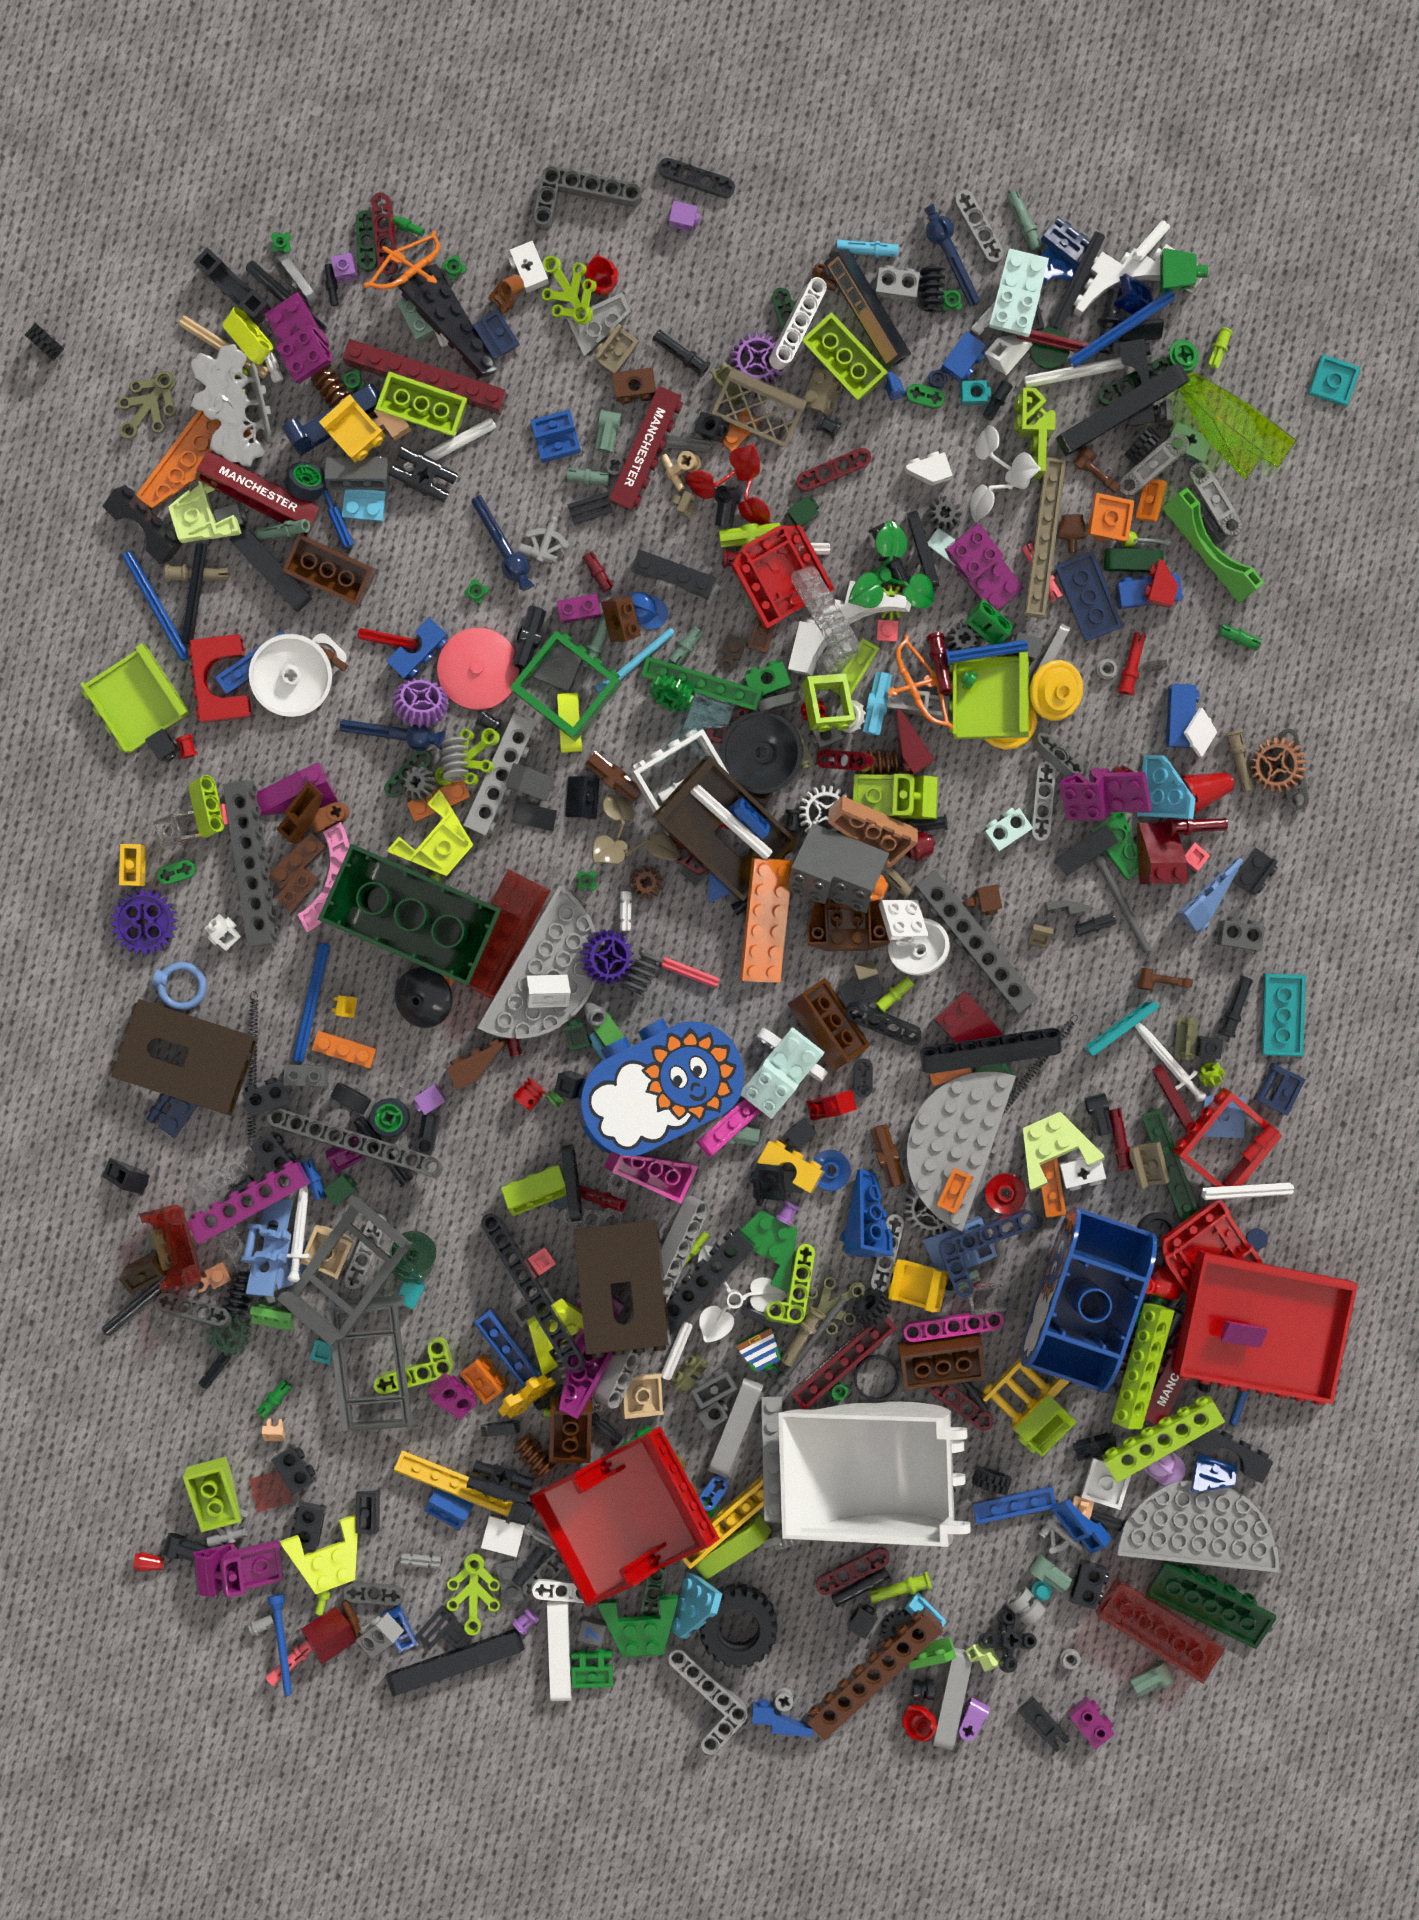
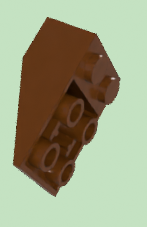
M497 1039L487 1044L488 1049L482 1050V1048H478L469 1052L470 1057L466 1059L461 1056L450 1061L451 1066L447 1067V1071L456 1090L478 1081L507 1044L506 1040L501 1042L500 1039Z

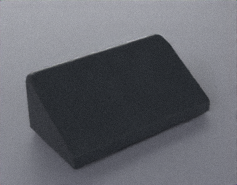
M1164 319L1143 321L1121 336V342L1143 338L1146 340L1161 339Z
M517 802L513 822L553 831L558 811Z
M357 1491L355 1533L376 1534L380 1528V1491Z

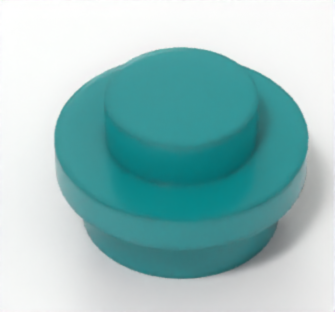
M1037 1580L1033 1583L1031 1592L1035 1599L1045 1601L1051 1596L1052 1587L1046 1581Z

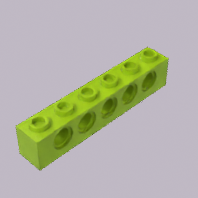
M1144 1303L1112 1418L1113 1423L1127 1429H1142L1174 1316V1310L1158 1304Z
M1210 1395L1202 1396L1194 1404L1180 1408L1171 1417L1162 1418L1157 1425L1143 1429L1141 1434L1134 1438L1129 1437L1118 1447L1108 1449L1102 1455V1458L1115 1481L1119 1483L1225 1423V1420ZM1197 1414H1203L1199 1420H1194ZM1179 1424H1185L1183 1429L1176 1430ZM1160 1435H1167L1164 1440H1158ZM1142 1445H1149L1146 1450H1140ZM1131 1455L1128 1460H1122L1123 1456Z

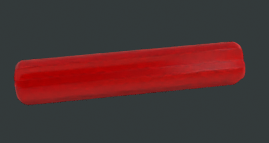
M360 628L358 631V638L360 640L398 648L401 646L403 649L416 651L418 647L416 639Z

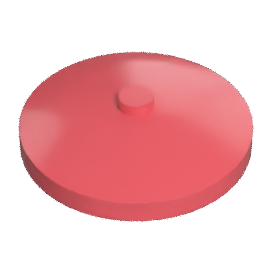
M471 628L461 631L448 640L439 655L437 673L440 685L452 701L464 708L484 710L496 707L512 694L510 686L519 676V668L511 664L515 650L506 638L493 630Z

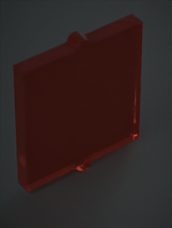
M278 1471L249 1479L253 1491L252 1497L255 1498L258 1512L293 1502L291 1492Z

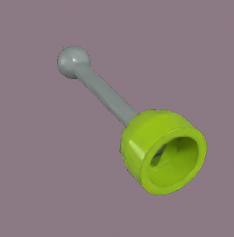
M1130 531L1128 542H1122V547H1134L1137 542L1161 543L1170 546L1172 540L1170 538L1165 540L1138 538L1135 532Z

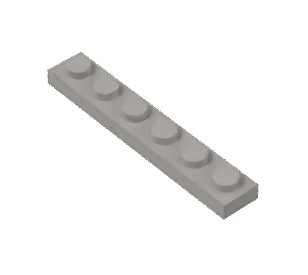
M761 1397L764 1522H782L778 1413L782 1412V1397Z

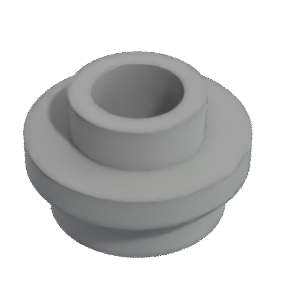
M1111 659L1100 661L1096 669L1098 676L1105 680L1113 678L1117 673L1116 663ZM1104 666H1109V673L1103 671Z
M1068 1648L1061 1653L1060 1662L1064 1668L1072 1670L1079 1666L1081 1658L1075 1649ZM1069 1655L1074 1657L1071 1662L1066 1660Z

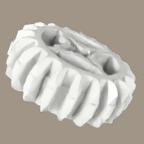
M823 785L821 786L820 793L816 787L813 789L814 796L807 792L806 795L809 801L802 798L801 802L806 804V806H799L798 809L804 811V814H799L800 818H805V821H802L800 825L804 826L807 824L809 826L805 829L806 833L809 832L812 823L818 825L822 821L828 822L827 816L818 820L821 817L820 814L823 813L820 812L821 808L827 810L841 798L838 796L841 791L840 789H837L836 793H832L833 786H830L828 792H825V786ZM831 797L835 801L830 805H824L817 798ZM811 803L818 810V816L812 822L809 817ZM834 827L833 829H831V830L834 831V832L839 831V830L836 829L835 827Z

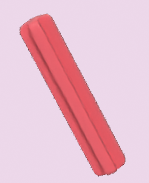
M666 957L662 960L661 967L713 988H716L719 983V978Z

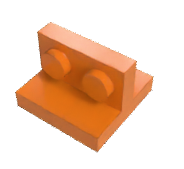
M1100 493L1093 494L1087 535L1095 536L1094 540L1100 542L1109 539L1128 542L1135 501Z

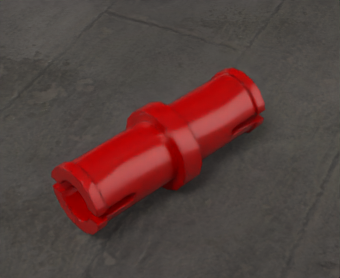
M1269 1123L1258 1136L1253 1138L1254 1141L1241 1154L1249 1162H1252L1262 1149L1265 1150L1268 1147L1267 1144L1279 1131Z

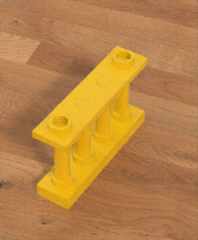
M1020 1356L993 1384L989 1383L984 1387L981 1397L985 1402L990 1398L994 1400L1012 1418L1010 1426L1014 1430L1048 1395L1054 1398L1069 1381L1055 1377L1056 1379L1051 1384L1045 1383L1031 1368L1021 1365ZM1018 1369L1040 1388L1041 1394L1036 1399L1034 1397L1031 1398L1011 1378ZM1004 1383L1026 1403L1025 1406L1027 1408L1022 1413H1017L997 1393Z

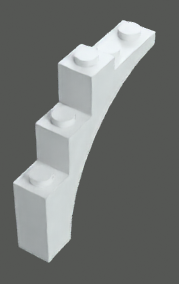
M1167 244L1164 246V248L1173 249ZM1135 248L1131 253L1126 252L1120 263L1104 252L1099 257L1096 256L1089 275L1092 277L1084 287L1087 291L1084 296L1079 295L1073 305L1076 308L1073 313L1080 317L1087 307L1099 296L1107 292L1109 288L1134 281H1160V253L1162 250L1158 248L1152 259L1146 256L1141 262H1137L1136 259L1132 258L1136 250ZM1196 278L1195 286L1187 289V291L1193 293L1202 278Z
M850 581L845 604L843 601L832 599L831 602L825 601L820 623L807 619L806 622L799 621L788 669L793 673L813 676L816 664L826 646L849 624L862 617L879 612H910L911 603L906 600L905 596L895 594L894 597H889L884 592L883 599L877 607L864 608L850 604L848 600L855 581Z

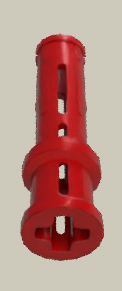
M1139 632L1133 633L1134 636L1126 667L1121 671L1120 687L1116 690L1120 694L1134 696L1135 694L1133 690L1136 679L1139 678L1137 670L1147 636L1143 633L1140 635Z

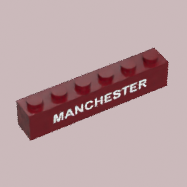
M658 386L610 495L609 501L631 512H633L634 507L638 509L642 500L640 496L642 489H647L651 479L648 475L651 470H655L659 461L656 457L659 451L663 452L667 440L664 438L667 432H672L675 425L673 418L676 413H680L683 407L681 395Z
M208 450L196 469V480L282 524L288 520L298 521L306 519L310 523L311 530L318 517L320 508L314 502L297 499L288 491L279 487L277 483L261 478L259 474L242 468L236 462L232 463L224 459L222 455L216 452L213 453ZM309 530L308 532H304V533H302V534H304V535L307 536L308 533L310 532V530Z
M889 1317L883 1318V1322L881 1324L878 1322L875 1327L873 1325L871 1328L863 1326L790 1392L796 1402L804 1410H807L897 1330L896 1325Z
M1181 1326L1177 1328L1174 1334L1176 1338L1173 1344L1168 1345V1352L1165 1354L1164 1362L1160 1363L1145 1420L1155 1425L1162 1418L1169 1416L1186 1383L1185 1380L1179 1379V1375L1172 1372Z

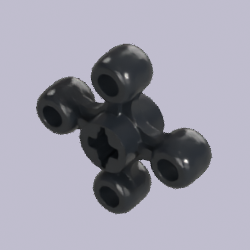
M1010 1609L1001 1610L997 1614V1621L1001 1624L1000 1633L994 1635L991 1632H984L979 1635L977 1640L978 1645L983 1649H990L996 1646L1002 1651L999 1668L1005 1673H1011L1017 1669V1660L1013 1656L1014 1649L1019 1646L1022 1649L1029 1650L1033 1649L1037 1644V1639L1032 1633H1023L1019 1636L1012 1630V1624L1015 1622L1016 1617Z

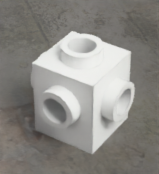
M220 914L205 927L209 934L207 938L215 946L218 944L226 951L241 936L235 929L237 925L229 917L225 919Z

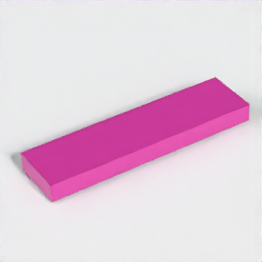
M744 1098L697 1140L696 1143L710 1158L758 1115L761 1110Z

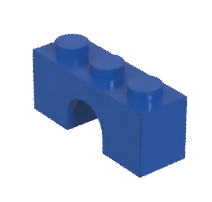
M430 617L415 631L422 639V647L418 652L408 653L400 646L387 659V662L405 680L414 678L419 672L418 668L423 663L426 665L434 657L432 653L437 648L441 650L448 642L446 639L449 636Z

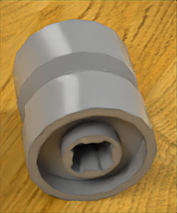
M1024 1586L1011 1595L1006 1605L1013 1613H1018V1618L1025 1626H1030L1043 1615L1045 1607L1037 1599L1033 1600L1034 1595Z

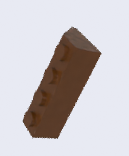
M298 534L282 572L358 606L370 588L378 569L310 537Z
M826 978L787 1003L812 1042L825 1052L823 1058L832 1071L847 1064L870 1046L856 1023L847 1019L846 1008Z
M979 1333L898 1343L904 1391L986 1379L983 1346Z

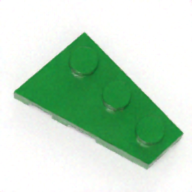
M1114 812L1089 832L1093 834L1105 825L1110 828L1118 842L1104 852L1123 877L1129 880L1139 872L1138 848L1134 843L1125 812Z

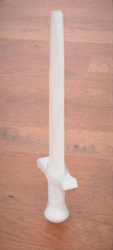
M1140 1022L1136 1024L1135 1028L1142 1038L1180 1081L1179 1084L1175 1085L1176 1090L1186 1085L1190 1092L1194 1094L1197 1102L1204 1101L1206 1093L1199 1090L1191 1081L1198 1071L1194 1070L1189 1075Z
M308 1185L299 1190L291 1254H287V1258H292L291 1272L288 1280L293 1283L300 1280L298 1272L300 1259H311L310 1254H302L308 1204Z

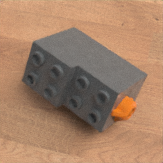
M812 823L791 868L787 890L792 891L794 894L808 897L814 902L826 904L829 898L836 903L850 906L856 911L867 913L871 902L883 899L887 891L888 883L883 875L889 853Z

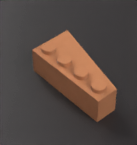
M844 796L839 798L829 808L828 823L847 837L888 852L889 857L886 865L889 868L918 843L917 828Z

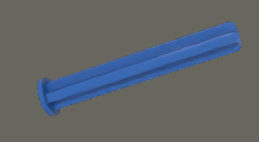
M1026 640L949 652L946 649L947 666H950V663L1024 652L1028 650V643Z

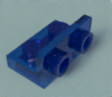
M1126 273L1119 277L1121 283L1120 290L1123 295L1114 300L1116 306L1133 315L1153 301L1149 286Z

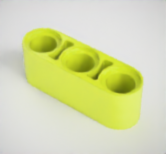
M233 307L223 321L222 326L252 362L262 365L273 350V345L242 309Z
M578 692L557 694L559 717L574 727L580 719ZM560 730L561 753L582 752L581 736L575 742Z

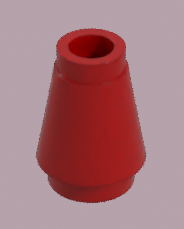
M142 1551L141 1553H135L133 1570H138V1572L162 1570L164 1558Z

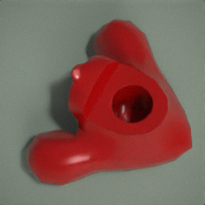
M1154 1265L1145 1295H1154L1166 1300H1177L1181 1294L1180 1285L1166 1265Z

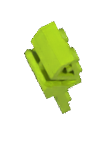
M1023 388L1020 394H1017V399L1014 402V411H1018L1017 418L1014 419V432H1017V438H1033L1030 440V452H1033L1032 458L1041 468L1033 476V479H1041L1046 472L1047 438H1050L1055 431L1056 413L1054 410L1046 412L1043 409L1047 400L1036 388ZM1036 414H1041V416H1042L1041 418H1039L1040 416L1037 415V416L1031 421V419H1032Z
M854 774L853 801L896 819H937L938 777L925 775L914 777L912 774Z

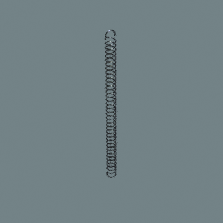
M252 1011V1012H256V1013H250V1015L257 1014V1013H259V1012H257V1011ZM258 1023L249 1026L254 1027V1025H258Z
M1073 1015V1016H1077V1015ZM1072 1016V1017H1073V1016ZM1077 1016V1019H1078V1016ZM1071 1017V1018H1072V1017ZM1070 1018V1021H1071V1018ZM1077 1019L1075 1020V1022L1077 1021ZM1067 1021L1068 1025L1064 1024L1065 1027L1068 1026L1070 1028L1072 1027L1069 1025V1023L1075 1025L1072 1021ZM1062 1027L1063 1031L1060 1030L1061 1032H1063V1033H1065V1034H1067V1035H1068V1033H1067L1066 1031H1064V1029H1066L1067 1031L1070 1032V1030H1069L1067 1027H1066V1028ZM1061 1033V1034H1062V1033ZM1062 1034L1061 1036L1065 1038V1036ZM1061 1038V1040L1063 1041V1039ZM1045 1056V1058L1049 1059L1047 1056ZM1042 1057V1058H1043V1057ZM1038 1058L1039 1061H1035L1036 1063L1039 1062L1040 1064L1044 1065L1043 1062L1040 1061L1041 1058ZM1044 1058L1041 1059V1060H1043V1061L1046 1062V1060H1045ZM1033 1063L1034 1067L1031 1066V1069L1034 1068L1037 1071H1039V1069L1036 1066L1041 1068V1066L1038 1063ZM1033 1069L1028 1070L1030 1073L1033 1072L1037 1074ZM1026 1073L1027 1076H1023L1025 1079L1028 1078L1032 1080L1030 1076H1028L1029 1073ZM1032 1073L1029 1074V1075H1031L1032 1077H1034V1075H1033ZM1021 1079L1022 1082H1019V1084L1022 1083L1025 1086H1027V1084L1024 1081L1029 1083L1027 1079ZM1020 1084V1085H1021V1084ZM1016 1085L1018 1088L1021 1087V1088L1025 1089L1022 1085H1021V1086ZM1014 1088V1090L1016 1091L1017 1088ZM1020 1088L1017 1089L1018 1091L1022 1092ZM1011 1091L1013 1094L1016 1093V1094L1020 1095L1017 1091H1016V1092ZM1010 1094L1009 1099L1015 1101L1012 1096H1014L1015 1098H1017V1096L1015 1094ZM1008 1099V1100H1009V1099ZM1010 1100L1007 1101V1102H1009L1010 1104H1013ZM1007 1103L1006 1106L1010 1107V1105ZM1005 1107V1110H1008V1109ZM1004 1111V1113H1005V1111Z

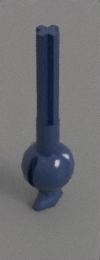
M934 204L926 207L924 212L928 215L930 221L926 226L927 238L933 244H940L969 306L971 307L981 302L951 240L954 234L952 221L946 216L939 217L935 211Z
M478 495L476 498H473V506L504 558L501 565L503 574L507 579L517 581L520 590L526 591L533 588L535 585L528 580L527 576L530 568L528 559L521 553H514L482 496Z
M343 719L340 721V731L407 741L409 747L416 751L426 750L431 744L442 750L441 743L446 739V730L432 733L431 728H427L425 725L419 728L418 725L414 724L409 729Z

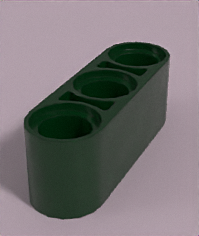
M1107 548L1104 549V570L1149 573L1152 564H1155L1159 559L1163 560L1164 551L1155 549Z

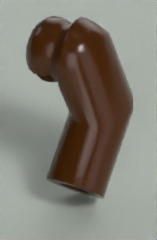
M816 264L812 269L813 278L819 277L823 279L826 283V289L834 291L836 287L835 281L827 278L824 265Z

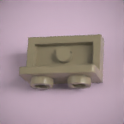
M620 324L616 328L612 327L606 335L608 339L604 344L600 343L594 352L596 354L595 361L611 373L619 372L639 344V340L623 330Z
M815 367L803 397L807 402L806 409L821 412L827 417H830L831 412L834 410L839 392L843 388V385L829 370Z
M1160 1142L1139 1144L1130 1149V1161L1134 1167L1135 1181L1138 1183L1139 1189L1170 1182Z

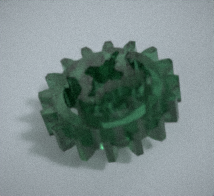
M231 1312L229 1313L232 1316V1321L228 1327L222 1329L210 1326L212 1328L206 1330V1333L211 1335L206 1340L213 1342L210 1348L217 1347L218 1354L223 1350L225 1356L229 1355L230 1351L233 1355H236L237 1349L243 1351L244 1346L242 1344L248 1345L249 1341L246 1338L252 1336V1333L247 1332L251 1325H245L247 1318L240 1319L241 1315L237 1314L234 1316V1313ZM216 1315L214 1316L219 1321L225 1320L224 1315L221 1318ZM228 1329L230 1333H233V1335L230 1337H228V1334L225 1333V1331ZM234 1339H241L238 1344L232 1346Z

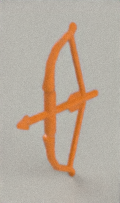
M433 230L431 235L394 251L383 246L382 250L389 255L371 281L365 282L363 287L381 290L392 289L406 283L416 273L426 278L427 282L436 284L437 280L434 275L430 276L421 270L426 265H429L439 253L441 245L436 237V231ZM431 239L435 243L434 250L414 265L405 259V255L400 253ZM390 259L409 267L402 276L392 283H374Z
M904 635V640L896 648L895 659L899 673L902 675L906 686L896 689L892 687L887 694L897 696V693L909 690L915 706L927 720L933 724L953 729V725L948 721L943 694L939 692L936 673L911 645L908 635ZM905 645L909 647L931 674L925 676L923 681L914 683L909 672H907L901 659V650ZM924 685L929 688L937 686L944 721L935 719L927 712L917 687Z

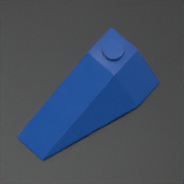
M862 1169L857 1170L845 1231V1254L857 1257L893 1256L891 1229L887 1228L885 1221L887 1214L886 1210L883 1211L880 1199L882 1195L876 1173Z

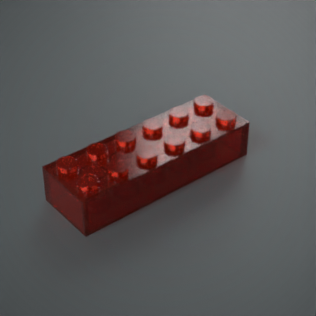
M510 869L507 870L490 903L502 909L472 980L469 986L466 987L490 999L494 998L551 890Z
M1116 1577L1102 1599L1101 1604L1095 1610L1100 1619L1204 1684L1225 1651V1648L1219 1641Z

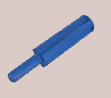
M323 490L324 498L329 507L327 512L344 550L354 546V543L337 506H334L328 490Z

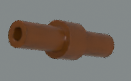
M318 644L328 656L330 664L332 663L343 672L346 671L348 665L337 658V654Z
M345 1600L341 1602V1605L346 1614V1620L350 1623L354 1636L357 1639L361 1635L359 1632L361 1629L359 1626L360 1620L357 1614H354L350 1602Z

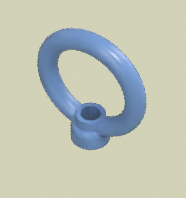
M188 962L173 963L163 971L157 969L152 980V985L157 986L158 995L162 1002L169 1008L178 1011H186L196 1007L203 1000L207 990L206 979L202 971L197 966ZM178 970L191 972L198 981L196 996L184 1003L172 1000L165 989L169 975Z

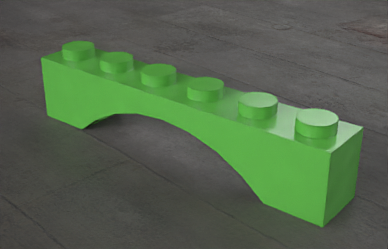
M1188 487L1162 507L1166 516L1175 523L1179 532L1188 539L1192 548L1201 555L1205 564L1214 571L1218 580L1227 587L1231 596L1239 603L1265 583L1251 566L1232 560L1213 543L1203 524L1200 502Z

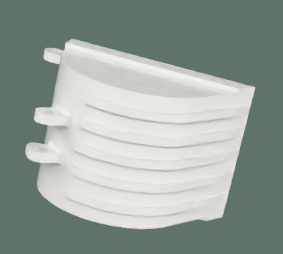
M886 1401L844 1404L816 1410L795 1409L778 1413L782 1539L948 1547L953 1543V1534H968L971 1532L970 1522L954 1521L953 1486L964 1485L965 1474L953 1473L952 1453L964 1451V1441L961 1440L967 1438V1428L951 1427V1411L949 1409L926 1403Z

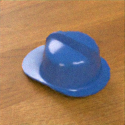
M636 591L626 595L632 596L639 626L647 629H657L665 624L668 619V609L662 600Z

